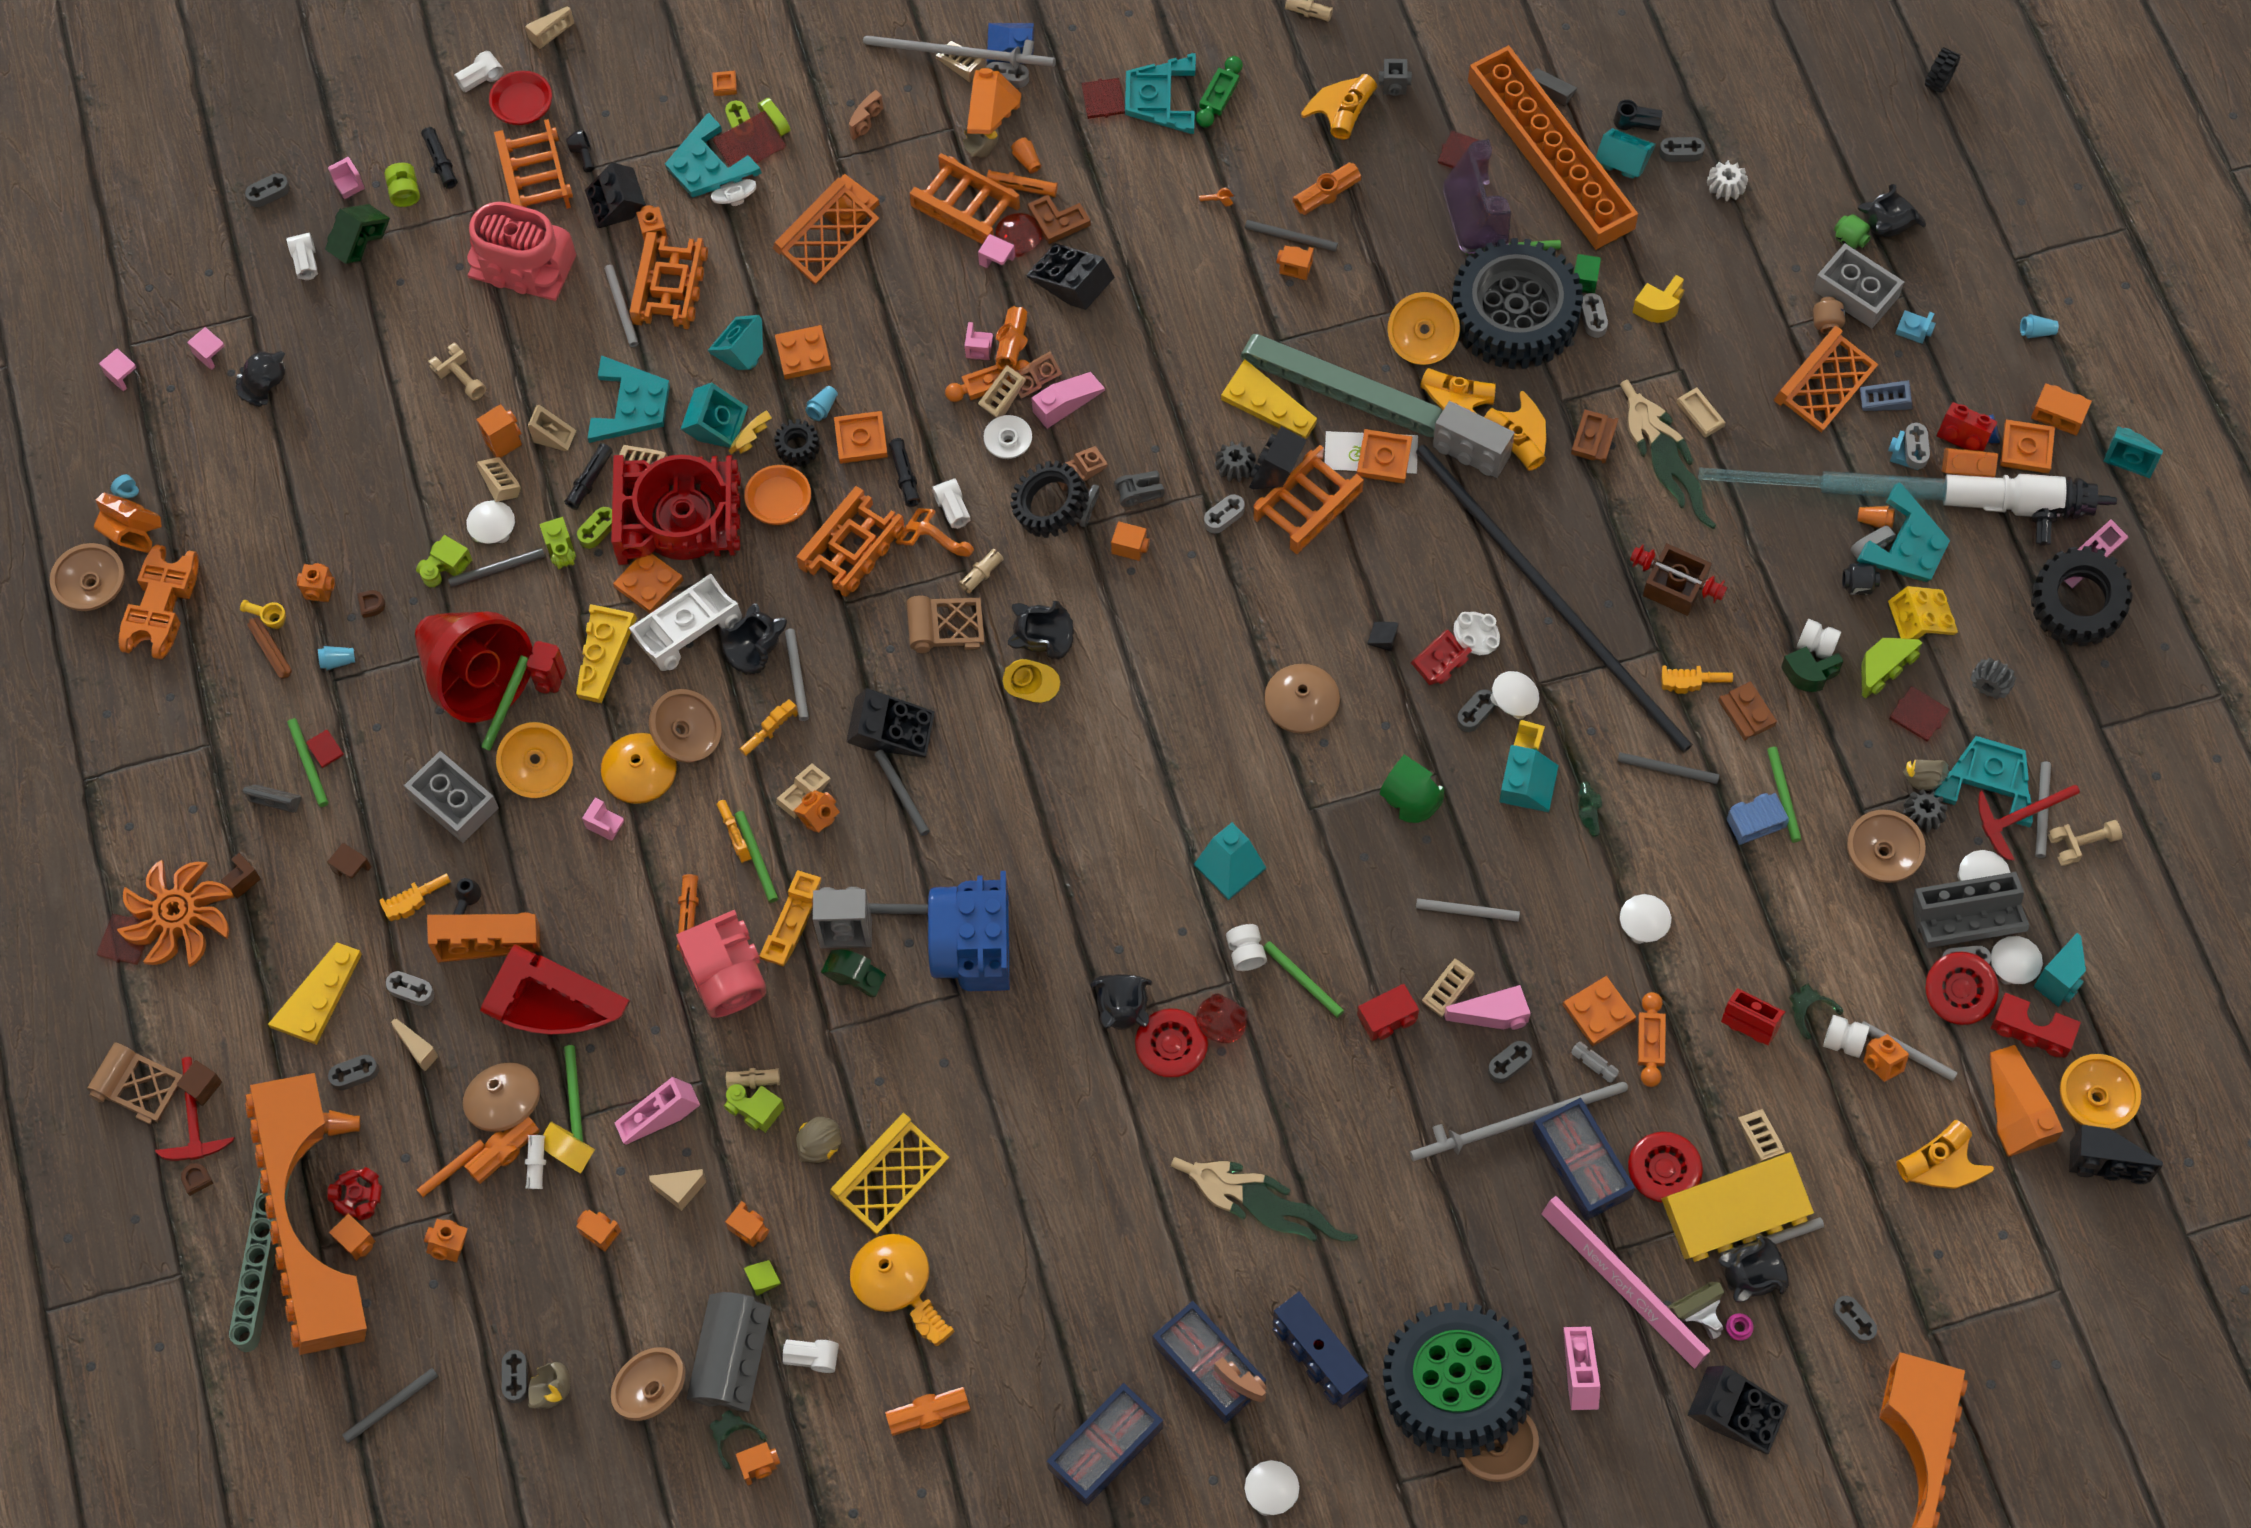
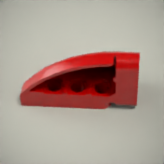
M515 944L496 976L481 1006L480 1012L503 1024L524 1031L548 1035L572 1034L599 1028L620 1019L631 1000Z

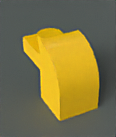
M1675 275L1664 292L1647 283L1635 299L1632 313L1655 323L1666 322L1674 318L1678 313L1680 299L1684 294V289H1682L1684 279Z

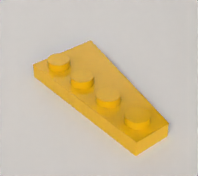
M1244 359L1221 394L1222 401L1279 429L1282 426L1305 439L1308 438L1317 424V418L1246 359Z
M590 604V620L587 622L586 627L587 639L586 645L583 646L582 654L584 658L583 665L580 666L576 695L579 699L602 703L630 637L631 631L629 627L635 624L637 617L634 613Z
M336 942L268 1023L269 1027L317 1045L362 955L360 950Z

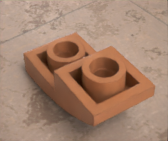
M877 90L873 91L862 101L851 117L849 129L853 140L865 135L871 128L870 118L877 116L884 109L882 95Z
M1051 352L1042 355L1017 371L1026 379L1018 394L1023 398L1042 388V384L1062 374ZM1010 377L1013 384H1015L1016 380Z
M1096 446L1076 453L1073 460L1066 462L1075 469L1083 481L1095 476L1108 465ZM1057 482L1063 491L1068 490L1066 484Z
M1224 1357L1214 1363V1371L1237 1392L1261 1403L1266 1400L1265 1390L1267 1387L1259 1376L1253 1377L1250 1372H1247L1240 1378L1241 1372L1232 1361L1228 1363Z

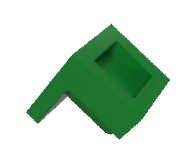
M1577 254L1574 273H1578L1580 277L1579 284L1582 283L1583 293H1595L1601 262L1600 257Z

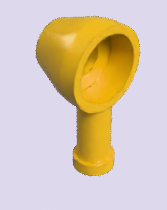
M243 600L240 605V611L260 616L262 622L272 629H280L285 623L286 612L279 603L272 602L262 607L250 603L248 600Z

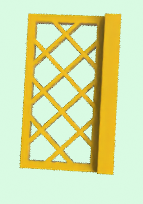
M903 1112L830 1189V1195L837 1201L839 1200L877 1235L949 1159V1156L919 1130ZM910 1130L919 1138V1147L904 1148L903 1138ZM922 1141H923L928 1147H922ZM900 1142V1148H894ZM933 1151L941 1158L935 1165L923 1166V1152ZM901 1152V1166L886 1167L885 1157L889 1153ZM904 1152H919L920 1166H904ZM882 1161V1167H876ZM920 1170V1181L916 1185H905V1171ZM923 1170H930L925 1176H923ZM886 1171H901L902 1185H886ZM871 1172H883V1186H867V1176ZM864 1180V1186H858ZM902 1189V1200L898 1204H887L886 1190ZM905 1189H912V1190L905 1196ZM868 1190H883L884 1204L868 1205ZM852 1191H864L865 1205H853L847 1197ZM887 1208H894V1209L887 1215ZM859 1209H865V1215ZM868 1209H884V1219L878 1226L868 1219Z

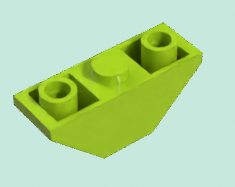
M1882 638L1865 653L1861 663L1862 696L1866 699L1872 693L1878 694L1884 688L1885 682L1889 678L1894 680L1903 671L1902 667L1907 663L1913 664L1921 655L1919 650L1922 642L1919 639Z

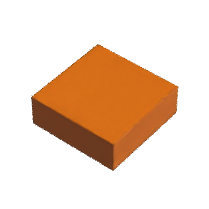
M735 71L712 73L714 96L737 94Z

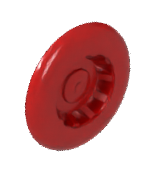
M1954 952L1943 956L1931 967L1926 979V996L1931 1008L1939 1017L1953 1024L1968 1025L1984 1019L1992 1011L1998 999L1999 985L1994 970L1983 958L1969 952ZM1960 968V973H1955V969ZM1969 970L1972 972V974L1968 975L1966 974V971ZM1975 977H1977L1979 984H1976ZM1977 988H1980V995L1977 994ZM1974 998L1977 999L1975 1004L1971 1003ZM1961 1004H1966L1967 1009H1963Z
M1174 1008L1159 1010L1151 1014L1148 1026H1139L1135 1037V1050L1141 1063L1152 1073L1163 1077H1180L1192 1072L1202 1063L1208 1049V1037L1202 1023L1189 1012Z
M1656 1132L1643 1137L1635 1144L1629 1156L1628 1171L1631 1181L1640 1193L1651 1200L1662 1202L1661 1198L1699 1185L1702 1179L1703 1165L1699 1152L1689 1140L1672 1132ZM1650 1154L1654 1156L1652 1159L1649 1157ZM1679 1158L1683 1161L1682 1164L1678 1161Z

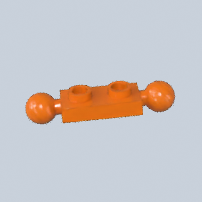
M1018 360L1013 370L1017 372L1027 366L1029 362ZM993 365L962 376L963 385L951 383L946 387V398L951 402H958L963 398L964 394H968L970 401L983 397L1003 370ZM1008 375L1006 380L1013 384V382L1010 379V376ZM1003 384L1001 388L1006 389L1008 387Z
M1654 992L1644 995L1642 1007L1647 1013L1639 1012L1637 1065L1646 1066L1642 1070L1640 1078L1647 1087H1655L1661 1082L1662 1075L1657 1066L1664 1067L1666 1014L1657 1013L1661 1009L1663 1001L1661 996Z

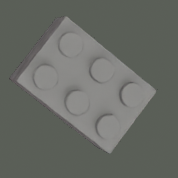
M1844 244L1817 275L1813 291L1822 297H1834L1835 300L1842 302L1845 312L1872 329L1899 298L1904 281L1852 247Z
M1449 401L1435 423L1433 447L1441 454H1448L1458 459L1464 465H1471L1485 475L1498 478L1511 456L1515 432Z
M441 751L404 785L410 799L462 843L499 809L494 796Z
M824 887L820 890H813V923L820 948L872 947V916L866 889L848 887L846 890H835L834 888Z

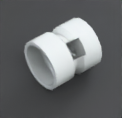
M1808 619L1796 649L1799 650L1807 646L1810 652L1815 651L1816 657L1826 659L1832 656L1841 631L1831 627H1827L1824 630L1822 629V624Z
M1245 924L1237 926L1226 933L1229 949L1233 951L1231 957L1235 970L1249 971L1259 968L1267 962L1264 947L1259 944L1261 936L1257 925Z
M1833 1015L1823 1047L1835 1051L1843 1048L1845 1054L1859 1058L1866 1041L1869 1026L1858 1022L1850 1025L1847 1019Z

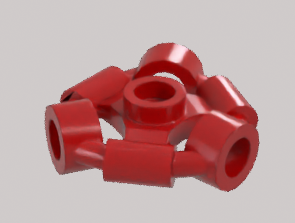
M367 1167L356 1171L353 1168L339 1175V1179L334 1184H329L328 1201L332 1202L335 1206L334 1210L343 1216L349 1213L352 1217L358 1218L359 1221L366 1220L375 1214L376 1204L380 1203L382 1186L379 1185V1176ZM360 1176L371 1186L367 1188L357 1182L358 1177ZM341 1185L346 1186V1196L344 1200L340 1201L342 1196ZM364 1200H368V1201L370 1202V1203L361 1204V1205H359L358 1207H356L355 1210H354V1206H355L357 1203H359V1202H361V1201H364Z

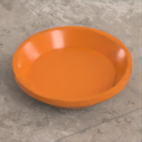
M786 465L768 466L759 470L748 481L744 493L745 504L750 514L760 522L769 525L787 524L798 519L807 510L811 501L810 484L807 478L793 467Z

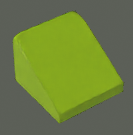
M770 1260L744 1268L756 1296L781 1284Z

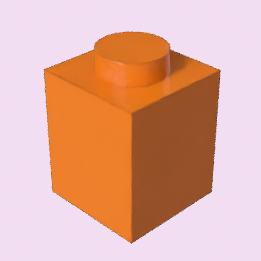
M1118 521L1111 541L1112 554L1140 561L1142 553H1147L1150 539L1147 538L1146 528Z
M349 1213L329 1232L332 1238L356 1261L360 1257L366 1256L376 1242L372 1235Z

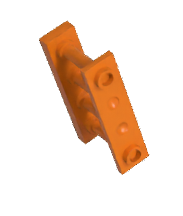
M549 119L544 120L547 132L511 140L510 138H505L503 130L494 132L511 204L527 208L529 205L564 198L566 209L571 208L569 198H573L570 184L565 185L555 145L559 138L556 127L551 128ZM546 141L550 142L551 151L518 159L510 157V153L514 152L513 149ZM550 160L555 162V170L522 178L520 176L515 177L514 171H518V168ZM559 179L561 187L559 189L526 197L519 194V190L523 189L522 187Z
M940 153L938 159L941 171L926 190H920L917 187L911 190L909 193L911 206L983 245L989 234L994 236L992 226L1007 206L1017 211L1019 210V194L1014 189L1006 188L966 167L954 157H948ZM949 175L959 179L960 182L946 200L941 201L933 196ZM968 185L979 190V193L965 211L952 207ZM989 195L998 200L999 203L986 220L980 222L972 216Z
M1321 445L1314 451L1310 450L1304 456L1303 461L1290 473L1283 487L1274 488L1265 498H1259L1253 507L1254 520L1256 522L1266 515L1290 534V549L1295 554H1298L1363 492L1364 479L1356 474L1350 480L1344 479L1322 461L1324 447ZM1313 468H1316L1339 486V491L1334 496L1328 495L1308 479L1306 475ZM1299 483L1319 499L1323 506L1318 511H1312L1289 491ZM1283 499L1307 519L1306 523L1301 527H1296L1273 509V507Z

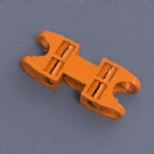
M155 545L152 547L144 560L137 579L142 590L145 591L141 605L128 604L121 622L119 632V649L121 652L130 653L133 647L136 648L141 641L151 640L153 643V658L163 659L168 654L181 624L176 613H173L175 603L178 597L190 599L197 580L199 566L197 552L189 550L177 562L167 563L165 561V546Z

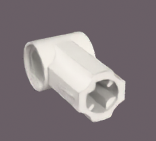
M484 51L475 58L473 64L454 74V77L459 87L466 93L486 80L488 82L498 80L503 75L504 69L490 51Z
M311 233L288 237L287 244L290 255L294 260L298 279H304L305 281L314 279L318 275L314 257L316 251Z
M955 478L932 486L935 500L938 506L942 507L951 528L958 529L964 527L971 521L962 500L960 487Z
M786 1340L783 1349V1364L811 1367L812 1370L817 1372L833 1373L835 1372L839 1344L829 1340H816L815 1343Z

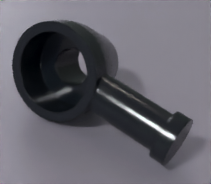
M584 129L577 130L566 139L567 146L571 153L581 154L583 171L592 172L595 170L589 152L591 147Z
M463 878L457 883L455 896L458 903L453 915H464L468 905H473L479 901L481 888L474 880ZM464 886H470L469 889L462 890Z

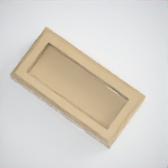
M1697 387L1677 399L1676 403L1704 438L1725 427L1726 422Z

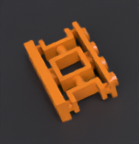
M656 232L646 233L629 311L633 325L642 326L643 321H646V324H651L653 314L673 316L674 327L683 325L684 329H689L690 322L695 320L696 310L694 303L699 300L700 296L698 284L699 281H703L704 277L702 264L708 258V247L704 246L703 238H698L697 242L689 238L687 248L668 247L666 236L657 238ZM658 250L660 257L670 258L669 263L656 262ZM680 259L693 261L691 272L689 265L679 264ZM661 274L681 276L679 289L659 287ZM649 291L653 298H661V303L647 302ZM671 299L684 301L682 312L680 305L670 304Z
M855 486L796 556L798 567L806 573L809 571L813 576L821 567L836 576L832 581L833 589L840 590L841 595L847 597L850 592H854L858 588L862 577L873 570L877 559L888 552L892 541L902 535L905 529L903 516L900 514L896 515L891 510L883 519L869 510L873 505L872 498L865 496L864 490ZM857 512L866 519L861 526L851 520ZM874 525L884 530L878 538L869 532ZM850 532L865 540L864 544L855 554L840 546ZM828 547L831 552L836 554L831 561L821 556ZM844 560L854 566L848 574L839 567Z

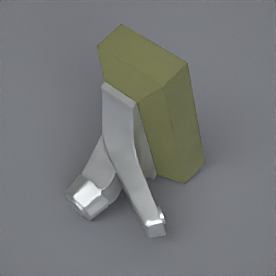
M1709 1282L1667 1306L1682 1321L1701 1323L1711 1339L1721 1335L1720 1331L1723 1330V1325L1716 1316V1308L1720 1303L1719 1299L1723 1295L1724 1290L1719 1282Z

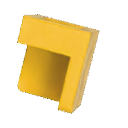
M1520 720L1514 745L1539 751L1545 726Z

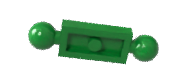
M1231 56L1227 58L1224 64L1225 70L1218 67L1199 102L1201 110L1196 115V122L1199 126L1209 127L1214 122V114L1221 116L1239 82V75L1237 74L1243 68L1242 60L1239 57Z

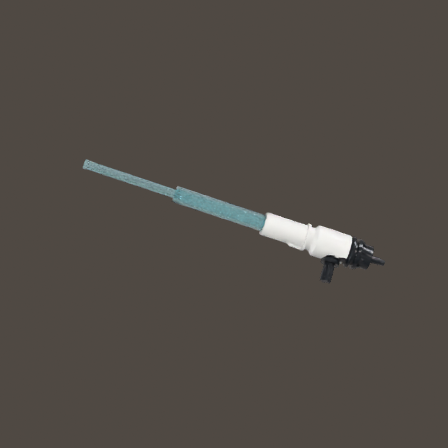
M1699 467L1698 480L1820 487L1821 493L1889 497L1894 485L1900 482L1914 499L1943 501L1944 506L1983 508L1985 511L2001 513L2011 510L2016 516H2030L2032 521L2037 523L2036 544H2040V546L2051 544L2052 523L2057 521V516H2060V514L2066 520L2070 514L2072 519H2078L2084 515L2094 516L2097 505L2109 506L2117 504L2116 497L2098 495L2097 484L2086 483L2081 478H2075L2074 482H2072V477L2070 476L2065 478L2060 476L2019 474L2014 479H2011L2008 475H2004L2003 478L1946 474L1945 479L1834 471H1823L1822 476L1702 467Z

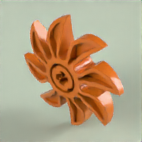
M160 860L149 870L146 877V887L156 898L155 901L144 899L128 888H124L123 902L128 911L139 920H149L117 929L119 934L126 941L136 945L151 944L160 935L157 943L144 959V964L158 965L172 959L178 953L177 940L181 936H184L189 967L196 964L202 958L206 949V939L195 928L197 925L210 928L228 939L229 925L224 915L215 907L203 906L234 898L235 896L231 890L221 883L205 881L201 882L192 891L195 883L208 867V863L192 862L179 868L174 874V888L168 890L164 861Z

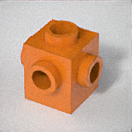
M319 563L313 565L304 564L302 573H299L297 576V587L300 588L304 599L329 602L331 592L335 586V578L332 576L329 568Z
M816 790L806 794L802 799V803L793 810L807 829L818 833L823 828L830 826L834 822L835 816L840 813L835 806L836 800L829 793H822Z
M1886 1034L1879 1039H1872L1867 1044L1863 1062L1885 1082L1904 1072L1909 1053L1892 1037Z
M437 1219L434 1228L428 1227L424 1242L428 1243L426 1253L438 1260L446 1259L457 1263L466 1240L468 1228L459 1226L451 1220Z

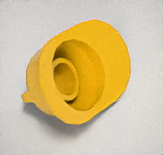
M1016 660L1006 667L1003 674V686L1009 694L1032 702L1042 703L1049 701L1056 696L1060 688V679L1057 672L1048 665L1032 660Z

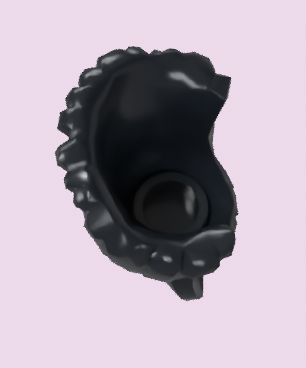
M1895 184L1889 185V193L1878 196L1873 202L1863 203L1858 206L1859 211L1867 214V223L1870 225V230L1880 237L1899 235L1916 224L1923 228L1926 226V221L1905 198L1897 193Z
M257 352L246 360L244 367L239 369L241 374H237L235 381L237 384V394L241 400H246L249 404L256 407L267 405L269 390L278 385L285 375V367L282 362L285 355L284 352Z
M1054 600L1052 607L1046 605L1029 607L1022 603L1012 604V610L1017 617L1013 624L1014 634L1008 639L1010 647L1015 649L1024 648L1031 652H1047V657L1051 659L1056 658L1059 660L1066 656L1072 647L1074 639L1073 620L1058 601Z
M758 604L751 605L747 610L745 618L737 622L733 628L725 627L721 630L723 653L727 657L728 662L731 663V666L739 672L742 671L745 675H755V673L758 674L761 670H764L768 654L777 646L779 636L784 631L787 620L781 617L773 619L761 612Z
M1126 974L1104 975L1094 979L1091 983V988H1098L1097 1004L1101 1013L1100 1021L1103 1027L1124 1030L1134 1026L1136 1023L1142 1027H1147L1149 1016L1146 1012L1148 997L1145 988L1147 985L1151 986L1152 981L1141 976Z
M1759 1233L1755 1235L1757 1242L1742 1245L1734 1252L1724 1253L1717 1259L1719 1264L1725 1267V1278L1728 1285L1735 1290L1733 1296L1735 1302H1745L1750 1297L1766 1295L1775 1289H1778L1780 1294L1783 1295L1788 1289L1787 1267L1781 1258V1253L1778 1251L1775 1243Z

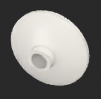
M742 179L743 181L737 183L732 181L720 186V189L715 190L711 194L712 201L719 204L731 203L732 206L740 205L746 197L756 190V182L750 179Z
M1013 415L995 418L987 425L984 431V443L988 451L994 456L1003 459L1019 457L1028 450L1032 442L1030 426L1023 419ZM1007 439L1012 440V442H1008V443H1007V442H1004V441L1007 440Z

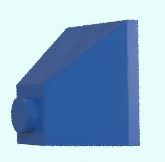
M988 23L987 50L1012 52L1019 46L1022 54L1025 40L1034 42V23ZM987 59V64L992 63V62H1005V63H1010V62H1007V61H999V60H990V59Z

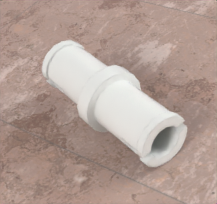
M528 1135V1159H525V1165H527L526 1189H543V1165H546V1160H544L545 1136Z

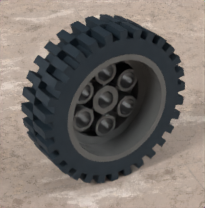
M1511 238L1509 245H1506L1505 239L1498 240L1497 247L1494 248L1491 242L1486 244L1485 252L1478 248L1474 252V258L1469 255L1465 260V265L1461 264L1458 275L1456 274L1451 305L1454 307L1459 318L1460 334L1458 339L1463 338V346L1466 349L1472 346V354L1476 357L1483 353L1482 361L1489 363L1491 358L1496 359L1495 366L1502 367L1503 362H1509L1508 369H1515L1516 363H1521L1522 369L1529 368L1530 361H1533L1535 367L1540 366L1543 357L1549 362L1553 360L1554 352L1558 356L1563 353L1564 346L1568 347L1570 345L1572 337L1574 338L1577 332L1583 303L1582 283L1579 284L1580 277L1578 273L1573 274L1574 266L1571 262L1565 265L1566 257L1562 253L1556 258V249L1551 246L1545 251L1543 250L1544 243L1539 241L1536 247L1531 246V239H1525L1523 245L1518 244V238Z

